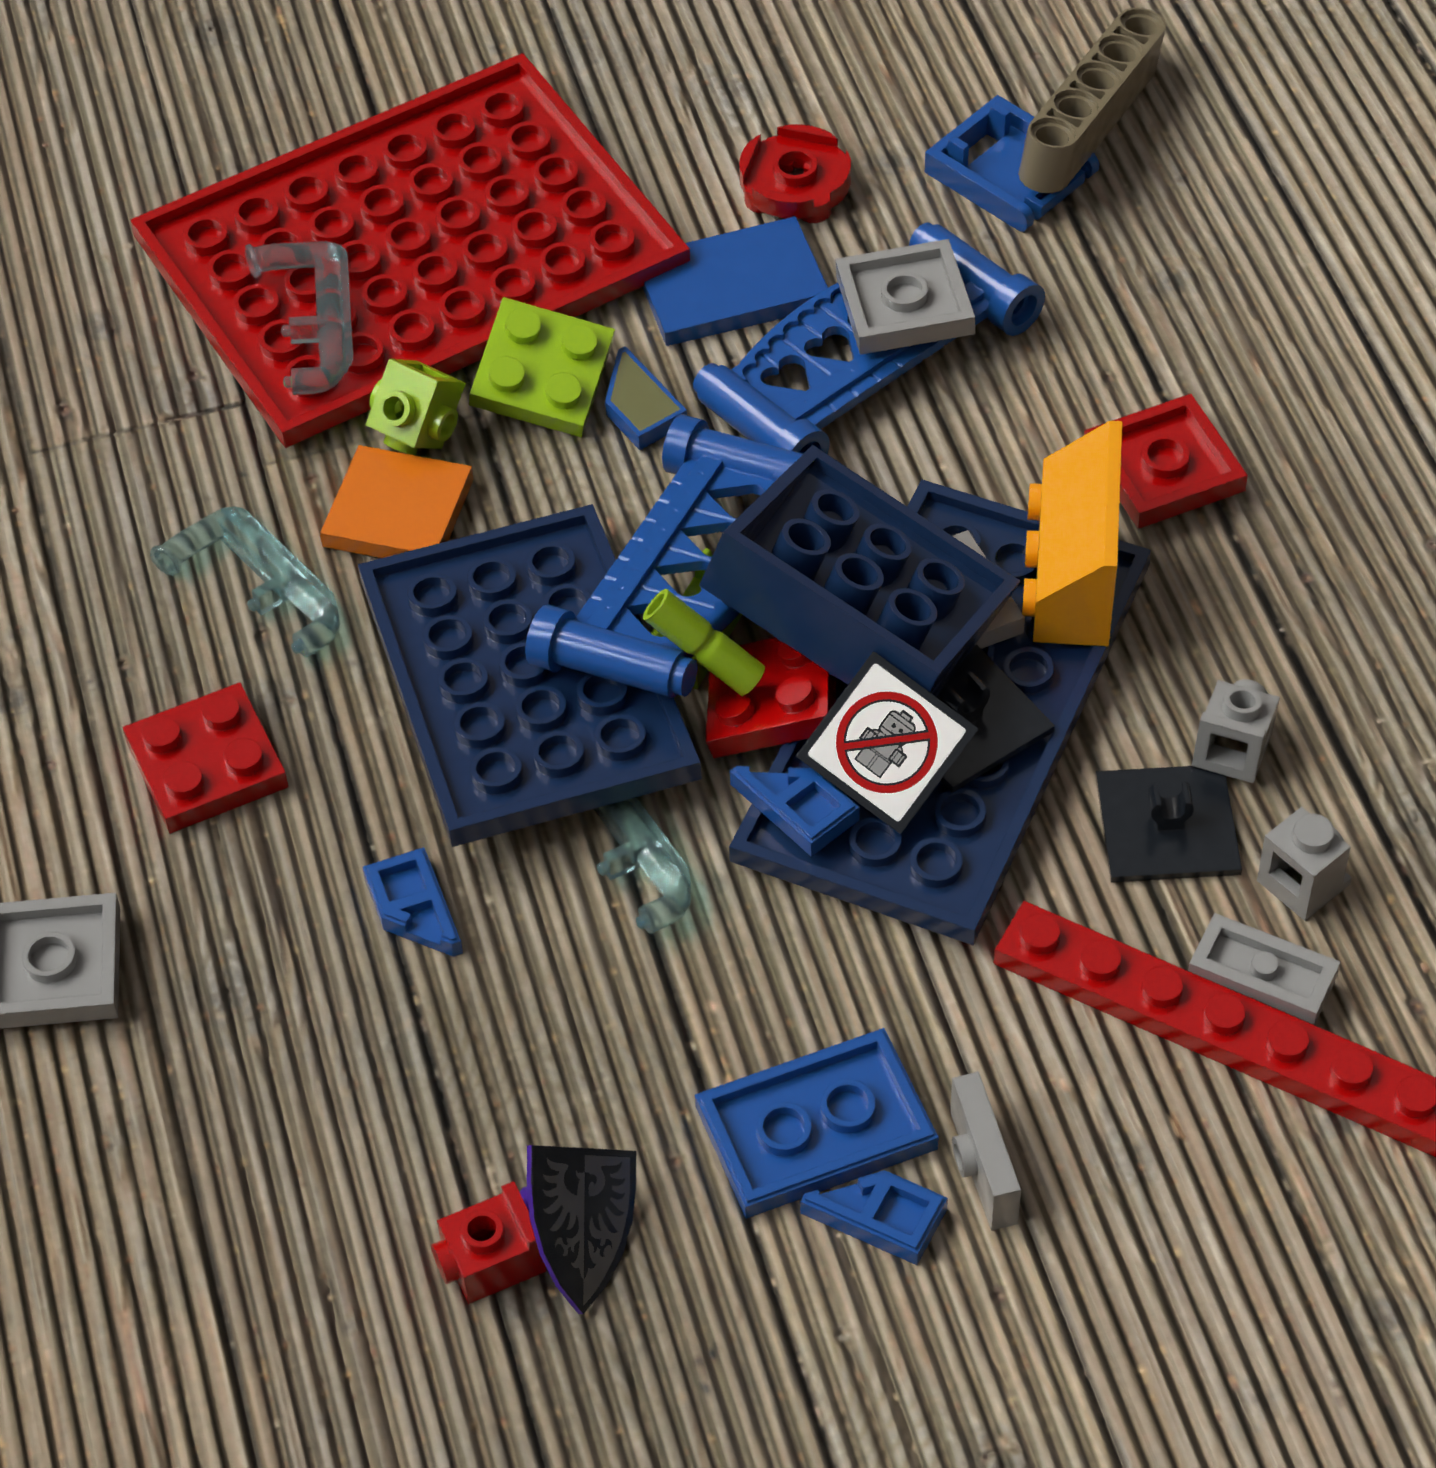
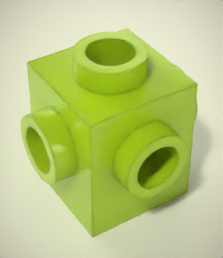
M389 359L382 379L377 382L370 396L371 410L365 425L385 434L383 443L403 453L416 455L419 448L442 449L444 442L452 435L457 425L458 412L456 409L466 383L419 361Z

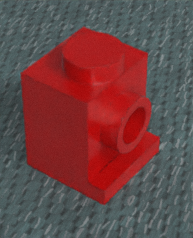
M515 1181L501 1186V1194L437 1220L441 1241L431 1244L435 1262L446 1284L458 1281L468 1304L546 1272V1266L539 1254L532 1229L529 1210Z

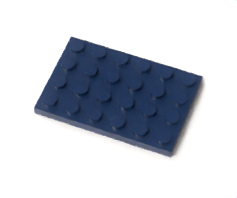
M593 504L358 564L361 584L452 847L702 779L701 762L674 698L567 667H563L558 672H552L531 666L526 660V639L531 622L537 611L543 605L549 604L573 611L577 616L616 561ZM639 614L634 615L643 625Z

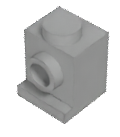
M1243 679L1236 681L1234 684L1218 680L1207 709L1203 712L1199 722L1192 766L1254 783L1273 734L1280 697L1268 694L1261 684L1253 680ZM1217 735L1248 743L1247 753L1215 745L1214 742Z
M1301 806L1265 835L1257 881L1306 921L1350 885L1352 877L1346 873V867L1351 846L1344 841L1341 834L1326 817L1319 814H1310ZM1291 868H1294L1303 876L1301 885L1286 874Z

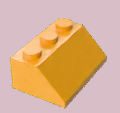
M1108 421L1044 458L1042 484H1029L1027 520L1039 521V531L1027 530L1025 568H1037L1036 579L1024 578L1022 615L1034 617L1033 642L1109 647L1118 562L1122 421Z

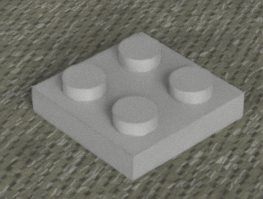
M949 239L835 259L836 277L860 355L975 334V315Z
M116 893L0 903V1029L118 1018L121 907Z

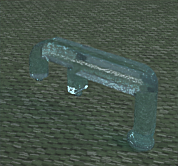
M328 241L277 243L257 247L247 244L245 246V257L249 270L255 278H259L261 272L315 268L317 316L289 317V325H283L281 332L284 337L290 336L291 344L319 343L320 367L291 368V376H285L283 384L285 388H292L293 395L316 394L333 388L347 373L353 361L348 255L346 250L341 245Z
M236 506L220 508L180 531L164 544L155 545L150 550L151 560L159 570L168 575H177L181 571V564L217 541L222 540L265 582L252 590L253 598L247 602L248 608L251 611H257L260 615H263L289 599L312 621L311 624L292 635L294 643L291 644V649L295 654L300 653L308 658L323 649L336 637L340 627V619L333 592L256 518L243 508Z
M637 797L593 809L620 845L603 853V862L597 865L598 873L601 876L606 875L611 881L642 867L662 894V897L638 908L639 916L635 920L637 926L640 929L645 928L648 933L652 934L682 918L691 903V881L688 865Z

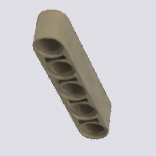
M1129 8L1122 11L1033 118L1028 126L1018 173L1020 181L1026 187L1041 193H1055L1063 190L1149 83L1157 68L1167 26L1165 19L1160 14L1145 8Z

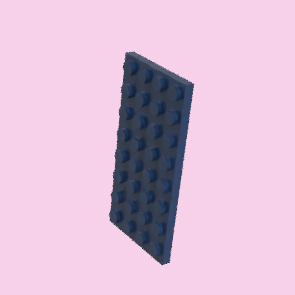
M921 479L907 507L951 536L969 530L988 560L1020 580L1011 597L1022 612L1024 578L1036 579L1037 568H1025L1027 530L1039 531V521L1027 520V511ZM1118 540L1117 574L1109 647L1033 642L1034 617L1024 616V633L982 648L987 656L1055 725L1053 733L953 793L940 781L902 834H899L844 793L859 806V821L812 857L751 804L729 846L730 862L974 945L1149 568L1151 550ZM838 678L836 681V701L848 686ZM808 739L783 744L768 772L788 773L789 767L811 768L796 757Z

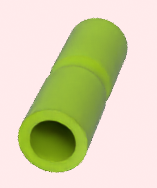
M668 589L660 591L645 609L643 620L684 652L694 655L703 667L740 696L749 693L763 676L765 666L724 633L714 630L709 621Z

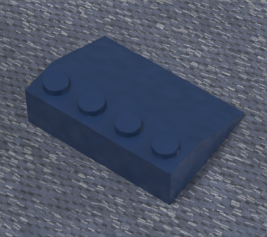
M812 445L723 531L699 586L847 685H849L874 651L937 697L1014 593L1020 580Z

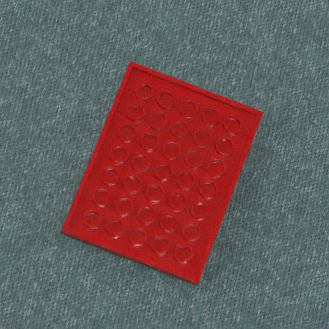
M524 53L130 219L133 235L285 448L371 410L370 396L377 382L382 379L389 359L419 361L448 375L481 360L503 297L576 317L643 287L645 281L690 261V248Z

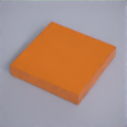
M358 445L320 531L322 547L384 558L449 541L474 480L472 466Z

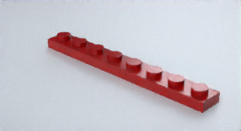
M1026 901L1022 902L995 948L994 964L1436 1157V1077Z

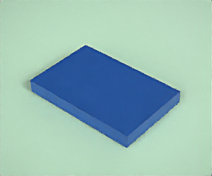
M796 216L687 242L686 245L690 248V261L645 281L642 287L666 346L783 319L803 303L828 288Z
M885 1028L695 1094V1107L746 1219L800 1200L805 1193L815 1190L822 1192L859 1177L938 1150L939 1137Z

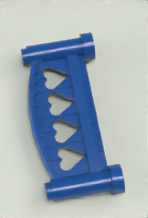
M927 222L920 225L914 231L910 238L909 246L949 239L975 315V325L988 317V320L1010 336H1015L1026 331L1038 318L1045 302V291L1039 284L1024 274L1011 275L940 224L933 225ZM836 283L787 315L734 368L729 369L727 366H718L715 363L704 366L694 379L693 390L697 393L698 400L749 440L802 454L814 445L828 454L830 440L828 435L821 430L822 428L956 338L860 355L852 327L849 324L850 320L839 284ZM842 335L849 341L853 360L848 362L816 357L807 354L806 351L812 347L822 346L823 341L828 336ZM796 363L804 367L809 389L803 391L771 386L762 381L768 376L778 375L784 365Z
M683 414L678 415L668 429L662 452V464L665 472L675 475L671 483L664 490L645 520H643L632 536V539L627 543L618 559L613 563L577 616L573 611L549 604L543 605L537 611L531 622L526 639L525 654L528 664L552 672H558L563 667H567L670 698H674L676 695L684 697L689 695L695 684L698 671L697 661L692 659L694 655L684 652L665 636L652 635L634 615L644 614L651 600L660 591L668 589L709 621L714 630L722 632L740 614L738 611L728 607L702 587L701 592L694 596H682L661 575L697 570L706 571L712 557L705 555L688 537L723 532L737 519L730 516L714 499L747 494L762 495L803 454L709 429L708 423L705 420Z

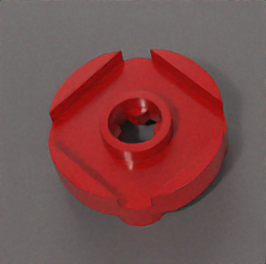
M802 124L777 127V136L769 137L762 142L761 134L747 143L740 156V185L744 192V202L748 209L756 213H766L780 218L796 216L797 219H802L808 223L823 222L830 217L831 208L838 205L845 198L851 185V158L848 151L844 153L838 147V138L818 127ZM794 168L804 169L803 174H788L791 173L794 170Z

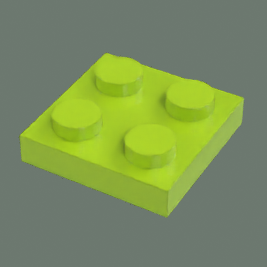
M503 297L469 394V406L582 438L613 344L615 329Z

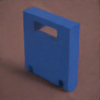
M997 95L925 152L924 172L1016 230L1024 232L1033 225L1034 219L1039 220L1082 185L1085 178L1093 176L1099 169V160L1095 153H1092L1070 183L1061 191L1041 193L1026 187L1020 181L1018 173L1028 126L1034 116ZM986 135L998 141L968 165L970 147Z

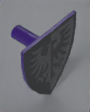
M527 1145V1186L520 1190V1194L529 1210V1217L539 1254L555 1286L578 1314H584L607 1287L624 1253L633 1222L637 1151Z

